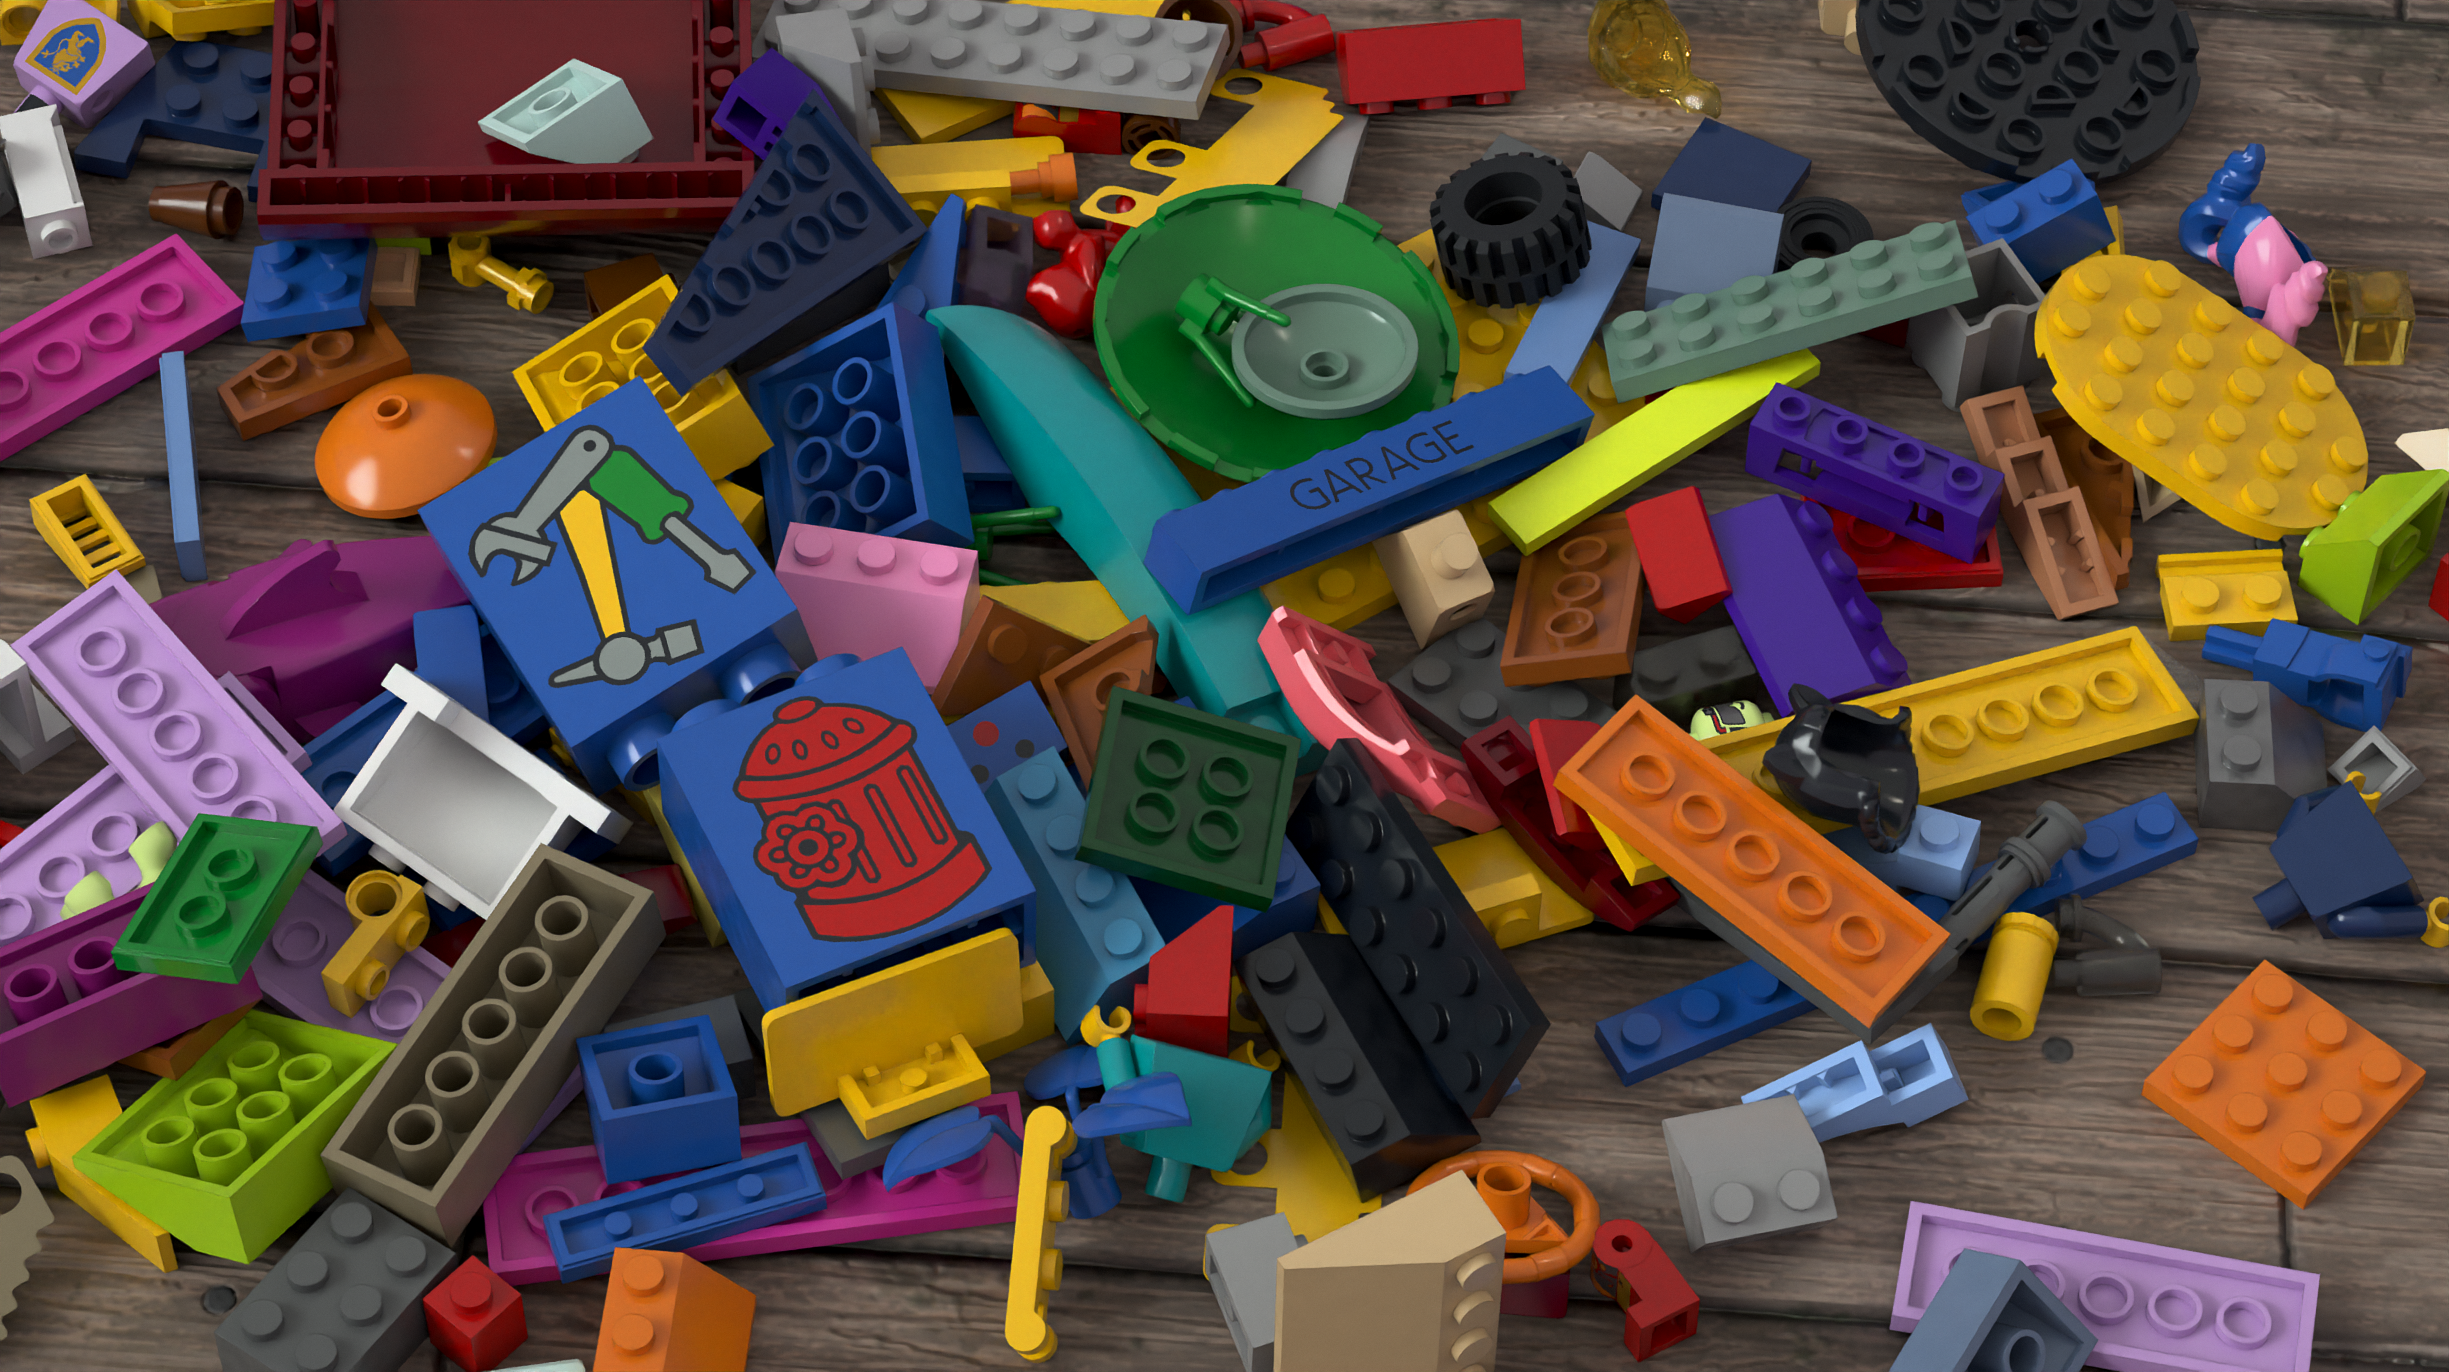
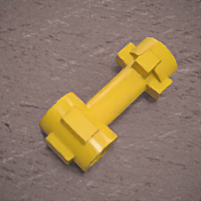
M487 236L452 237L451 242L448 243L452 276L460 284L467 287H477L489 281L509 292L506 295L507 304L518 311L525 308L533 314H538L549 304L554 292V285L551 281L547 280V274L535 267L532 270L523 267L519 271L492 256L490 238Z

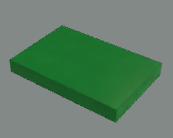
M198 813L111 951L117 969L239 984L322 847L323 841L318 827Z

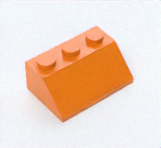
M615 1247L593 1372H746L757 1305L756 1295L685 1253Z

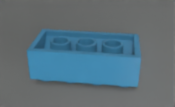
M1052 746L997 776L984 793V796L1037 891L1036 959L1054 988L1055 1023L1068 1047L1084 1039L1080 1030L1081 1021L1094 1005L1099 1006L1101 1020L1107 1026L1109 1025L1110 1014L1118 1006L1126 1008L1130 1013L1133 1012L1135 983L1148 984L1150 957L1166 946L1126 874L1074 860L1086 802L1056 748Z

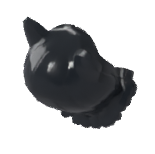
M1793 683L1788 692V697L1795 712V717L1780 732L1775 746L1766 751L1762 763L1773 775L1783 794L1797 807L1815 817L1860 827L1874 851L1883 854L1895 852L1904 845L1910 835L1920 793L1918 767L1916 766L1915 753L1912 752L1913 745L1910 741L1912 731L1910 726L1912 723V712L1910 708L1900 706L1898 714L1890 719L1859 705L1832 704L1817 690L1806 685Z

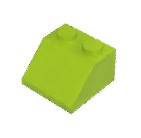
M2442 468L2381 475L2363 493L2358 490L2352 492L2341 505L2337 513L2338 517L2326 528L2321 525L2315 527L2304 540L2299 550V557L2303 559L2297 586L2358 626L2432 555L2449 493V472Z

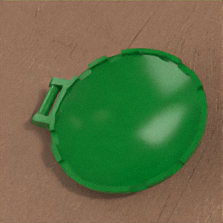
M1264 184L1224 185L1202 189L1182 195L1157 207L1156 214L1143 222L1136 229L1130 227L1117 242L1107 258L1105 268L1098 282L1093 309L1094 337L1101 364L1109 382L1131 414L1152 435L1186 459L1210 471L1246 483L1259 480L1274 469L1284 470L1307 461L1322 450H1335L1358 441L1365 434L1373 430L1383 431L1406 422L1421 411L1431 412L1449 405L1459 371L1460 347L1457 327L1451 308L1432 273L1412 250L1404 253L1381 234L1383 225L1341 202L1334 209L1315 201L1303 199V190ZM1201 273H1205L1211 278L1215 276L1232 289L1258 301L1279 291L1302 285L1339 284L1356 287L1374 293L1391 302L1409 319L1418 339L1417 368L1411 382L1397 397L1373 411L1356 417L1338 420L1300 418L1281 412L1263 403L1255 396L1257 404L1254 408L1250 409L1231 390L1195 343L1178 332L1185 320L1175 313V307L1188 285ZM1235 321L1221 336H1217L1211 331L1205 334L1233 370L1232 338L1238 324Z

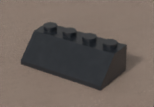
M1290 932L1233 961L1248 1007L1273 1050L1280 1055L1281 1064L1362 1203L1421 1174L1440 1160L1456 1156L1482 1142L1471 1119L1468 1118L1348 934Z

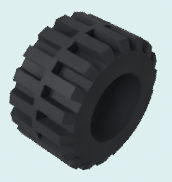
M1508 152L1495 154V158L1485 161L1481 158L1470 163V168L1457 170L1449 176L1451 183L1441 184L1435 193L1437 200L1432 201L1430 205V223L1445 281L1449 288L1456 289L1457 296L1465 301L1475 299L1476 305L1487 308L1493 304H1499L1501 309L1514 308L1515 304L1526 303L1527 306L1540 303L1539 299L1546 295L1554 297L1563 291L1562 286L1564 284H1573L1580 277L1579 269L1587 267L1590 260L1589 250L1592 249L1580 187L1577 179L1573 178L1571 170L1564 164L1556 165L1554 158L1546 155L1534 158V154L1531 152H1520L1514 156H1509Z

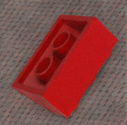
M1501 17L1332 31L1343 102L1359 104V114L1395 112L1394 101L1417 99L1418 110L1453 107L1452 96L1475 94L1476 105L1511 102L1510 91L1526 90L1521 19Z

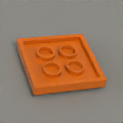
M2264 960L2145 1079L2141 1095L2304 1210L2422 1087L2427 1071L2270 962Z

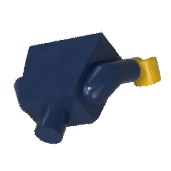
M2353 771L2347 775L2343 785H2334L2306 793L2294 800L2276 833L2277 839L2269 848L2285 878L2252 897L2272 931L2302 913L2307 912L2323 939H2333L2335 937H2339L2342 940L2421 938L2427 945L2435 948H2443L2449 945V925L2440 921V919L2446 918L2449 914V899L2447 897H2437L2429 904L2426 910L2418 905L2424 901V898L2413 876L2374 817L2382 793L2380 791L2369 795L2361 793L2366 781L2363 773Z

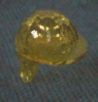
M1598 0L1590 18V25L1587 27L1588 59L1595 67L1597 76L1605 84L1614 89H1621L1627 95L1639 99L1667 96L1687 113H1703L1714 119L1720 117L1722 100L1719 89L1712 82L1695 76L1691 71V43L1684 26L1671 13L1664 0Z

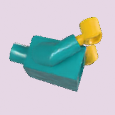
M1094 1005L1081 1021L1080 1030L1086 1042L1097 1048L1096 1054L1105 1092L1123 1081L1154 1072H1172L1182 1082L1186 1104L1192 1119L1191 1127L1179 1126L1121 1133L1120 1140L1123 1145L1153 1155L1144 1193L1183 1203L1193 1165L1227 1172L1233 1166L1234 1161L1240 1159L1270 1129L1272 1115V1081L1270 1078L1272 1072L1280 1065V1055L1276 1051L1269 1049L1256 1060L1253 1055L1255 1044L1252 1040H1248L1233 1050L1228 1058L1133 1034L1131 1035L1130 1042H1128L1126 1039L1121 1038V1036L1131 1024L1130 1012L1126 1008L1118 1006L1110 1014L1109 1026H1107L1101 1020L1099 1006Z

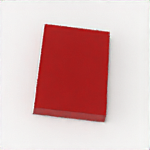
M1800 494L1801 501L1810 500L1816 502L1830 515L1834 525L1832 531L1842 550L1856 564L1858 569L1856 577L1864 592L2001 587L2004 572L1995 525L1973 563L1969 564ZM1916 502L1910 519L1944 532L1943 515L1935 511L1924 522L1918 518L1920 503Z

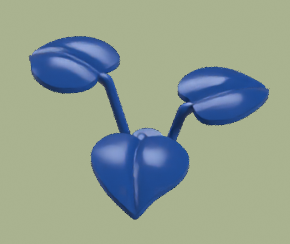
M1080 1045L1065 1049L1042 1060L1028 1072L1024 1080V1087L1029 1097L1043 1100L1065 1093L1072 1120V1128L1078 1136V1143L1074 1152L1062 1161L1061 1181H1067L1069 1184V1209L1074 1218L1088 1219L1099 1216L1115 1207L1122 1198V1192L1106 1157L1104 1136L1159 1128L1192 1126L1184 1087L1176 1074L1166 1071L1154 1072L1123 1081L1107 1090L1102 1096L1100 1103H1093L1082 1112L1079 1101L1080 1089L1103 1084L1096 1054L1097 1048L1091 1045ZM976 1106L954 1108L919 1121L900 1136L891 1148L885 1161L883 1184L889 1193L892 1187L906 1178L928 1173L967 1159L981 1151L990 1142L994 1133L998 1134L1021 1158L1024 1142L997 1115L982 1117Z

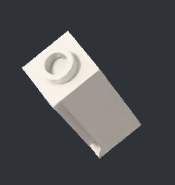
M53 104L0 116L1 135L3 139L7 140L4 143L5 155L14 189L17 193L18 204L33 259L93 246L85 206L63 128L60 124L57 105Z

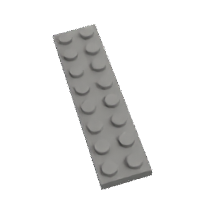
M774 0L752 44V64L770 48L778 52L776 16L845 7L852 29L862 27L866 54L871 56L875 87L1199 120L1230 45L1228 25L1092 12L1082 9L1071 10L1040 7L1029 4H1009L978 0Z

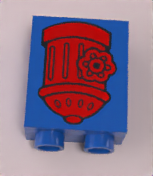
M903 647L865 661L859 656L849 653L826 657L808 667L797 678L793 688L744 706L730 699H718L703 703L684 714L676 722L670 734L656 738L663 814L765 1013L777 1007L1004 927L1009 928L1018 940L1020 969L1036 963L1037 891Z

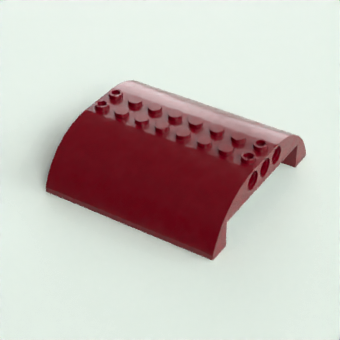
M275 0L267 169H259L257 221L263 240L718 232L755 175L754 152L713 120L733 80L752 65L751 0ZM574 58L622 78L654 139L639 148L638 156L630 163L574 164L530 154L484 133L478 121Z

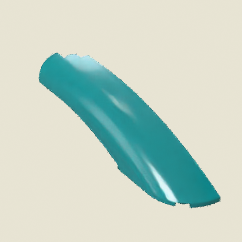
M954 305L928 310L925 316L926 320L938 327L941 347L1031 508L1057 506L1060 509L1059 516L1047 520L1078 553L1116 601L1130 623L1146 614L1159 633L1156 661L1179 699L1189 696L1198 710L1300 738L1301 744L1295 777L1319 769L1329 751L1312 736L1292 710L1257 642L1270 615L1275 611L1261 587L1188 616L1143 564L1156 520L1173 509L1183 510L1203 502L1189 481L1147 429L1131 414L1111 389L1057 338L1038 325L1015 314L983 306Z

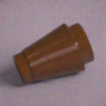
M224 180L168 185L166 187L156 186L149 198V214L155 222H163L170 226L219 240L225 234L234 235L239 230L243 220L244 201L241 191L237 187H229L228 183Z

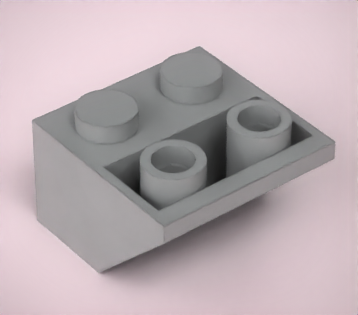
M845 7L776 16L775 25L779 54L819 84L842 124L872 159L870 144L880 143L881 137L877 111L875 107L872 108L870 91L875 90L874 69L871 56L866 54L862 27L852 29Z

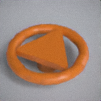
M1510 1150L1466 1151L1440 1160L1430 1166L1413 1181L1405 1195L1406 1197L1460 1170H1463L1469 1179L1477 1177L1476 1190L1506 1231L1505 1253L1532 1254L1525 1258L1504 1259L1502 1284L1539 1282L1566 1273L1590 1253L1595 1239V1232L1601 1226L1599 1204L1586 1184L1561 1164L1533 1153L1528 1154ZM1532 1182L1555 1190L1569 1202L1573 1208L1574 1231L1570 1237L1531 1196Z

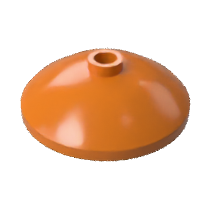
M412 374L395 377L362 391L348 401L331 419L317 444L315 452L316 474L328 498L338 507L349 513L374 519H394L419 514L418 509L486 468L497 443L496 419L485 396L477 388L463 380L436 374Z

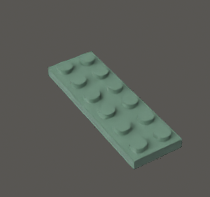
M1956 220L1943 224L1930 222L1917 226L1909 234L1886 241H1865L1854 246L1849 252L1829 258L1801 260L1794 264L1791 269L1765 277L1759 275L1747 276L1737 280L1731 287L1708 294H1687L1676 299L1671 305L1651 311L1636 310L1626 312L1618 316L1613 322L1601 325L1611 382L1619 404L1978 298V293Z

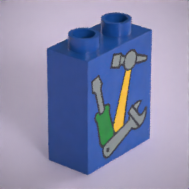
M640 375L417 510L445 564L471 604L477 609L478 615L596 797L601 796L620 783L627 790L635 792L659 785L660 776L656 738L670 734L676 722L691 709L718 699L734 700L741 706L769 697L793 688L795 681L802 674V671L818 662L797 607Z

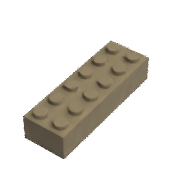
M541 843L320 1154L337 1197L349 1186L443 1246L451 1249L578 1065L575 1038L600 1033L666 937L654 891Z

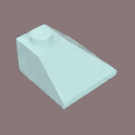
M574 58L478 121L484 133L530 154L574 164L630 163L638 156V149L654 139L622 78Z

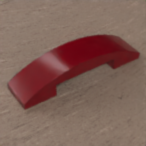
M1510 715L1462 742L1460 751L1468 769L1503 826L1531 860L1555 884L1583 907L1611 924L1631 932L1678 903L1681 896L1664 878L1631 886L1608 847L1591 855L1557 835L1532 738Z

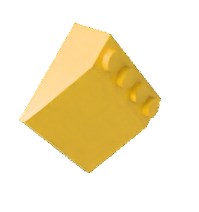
M668 274L512 371L545 432L640 375L711 481L722 479L733 471L750 465L760 454L775 446L727 368L681 397L642 349L679 292Z

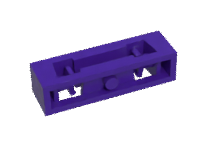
M1776 382L1750 423L1745 472L1969 564L1973 563L1997 522L2005 474ZM1786 452L1802 457L1800 471L1810 473L1813 461H1816V466L1823 470L1816 480H1813L1783 467L1779 463ZM1916 502L1920 503L1918 518L1924 522L1935 511L1943 515L1944 532L1910 519Z

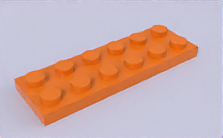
M1637 694L1558 771L1554 780V787L1867 1028H1870L1936 957L1944 948L1951 935Z

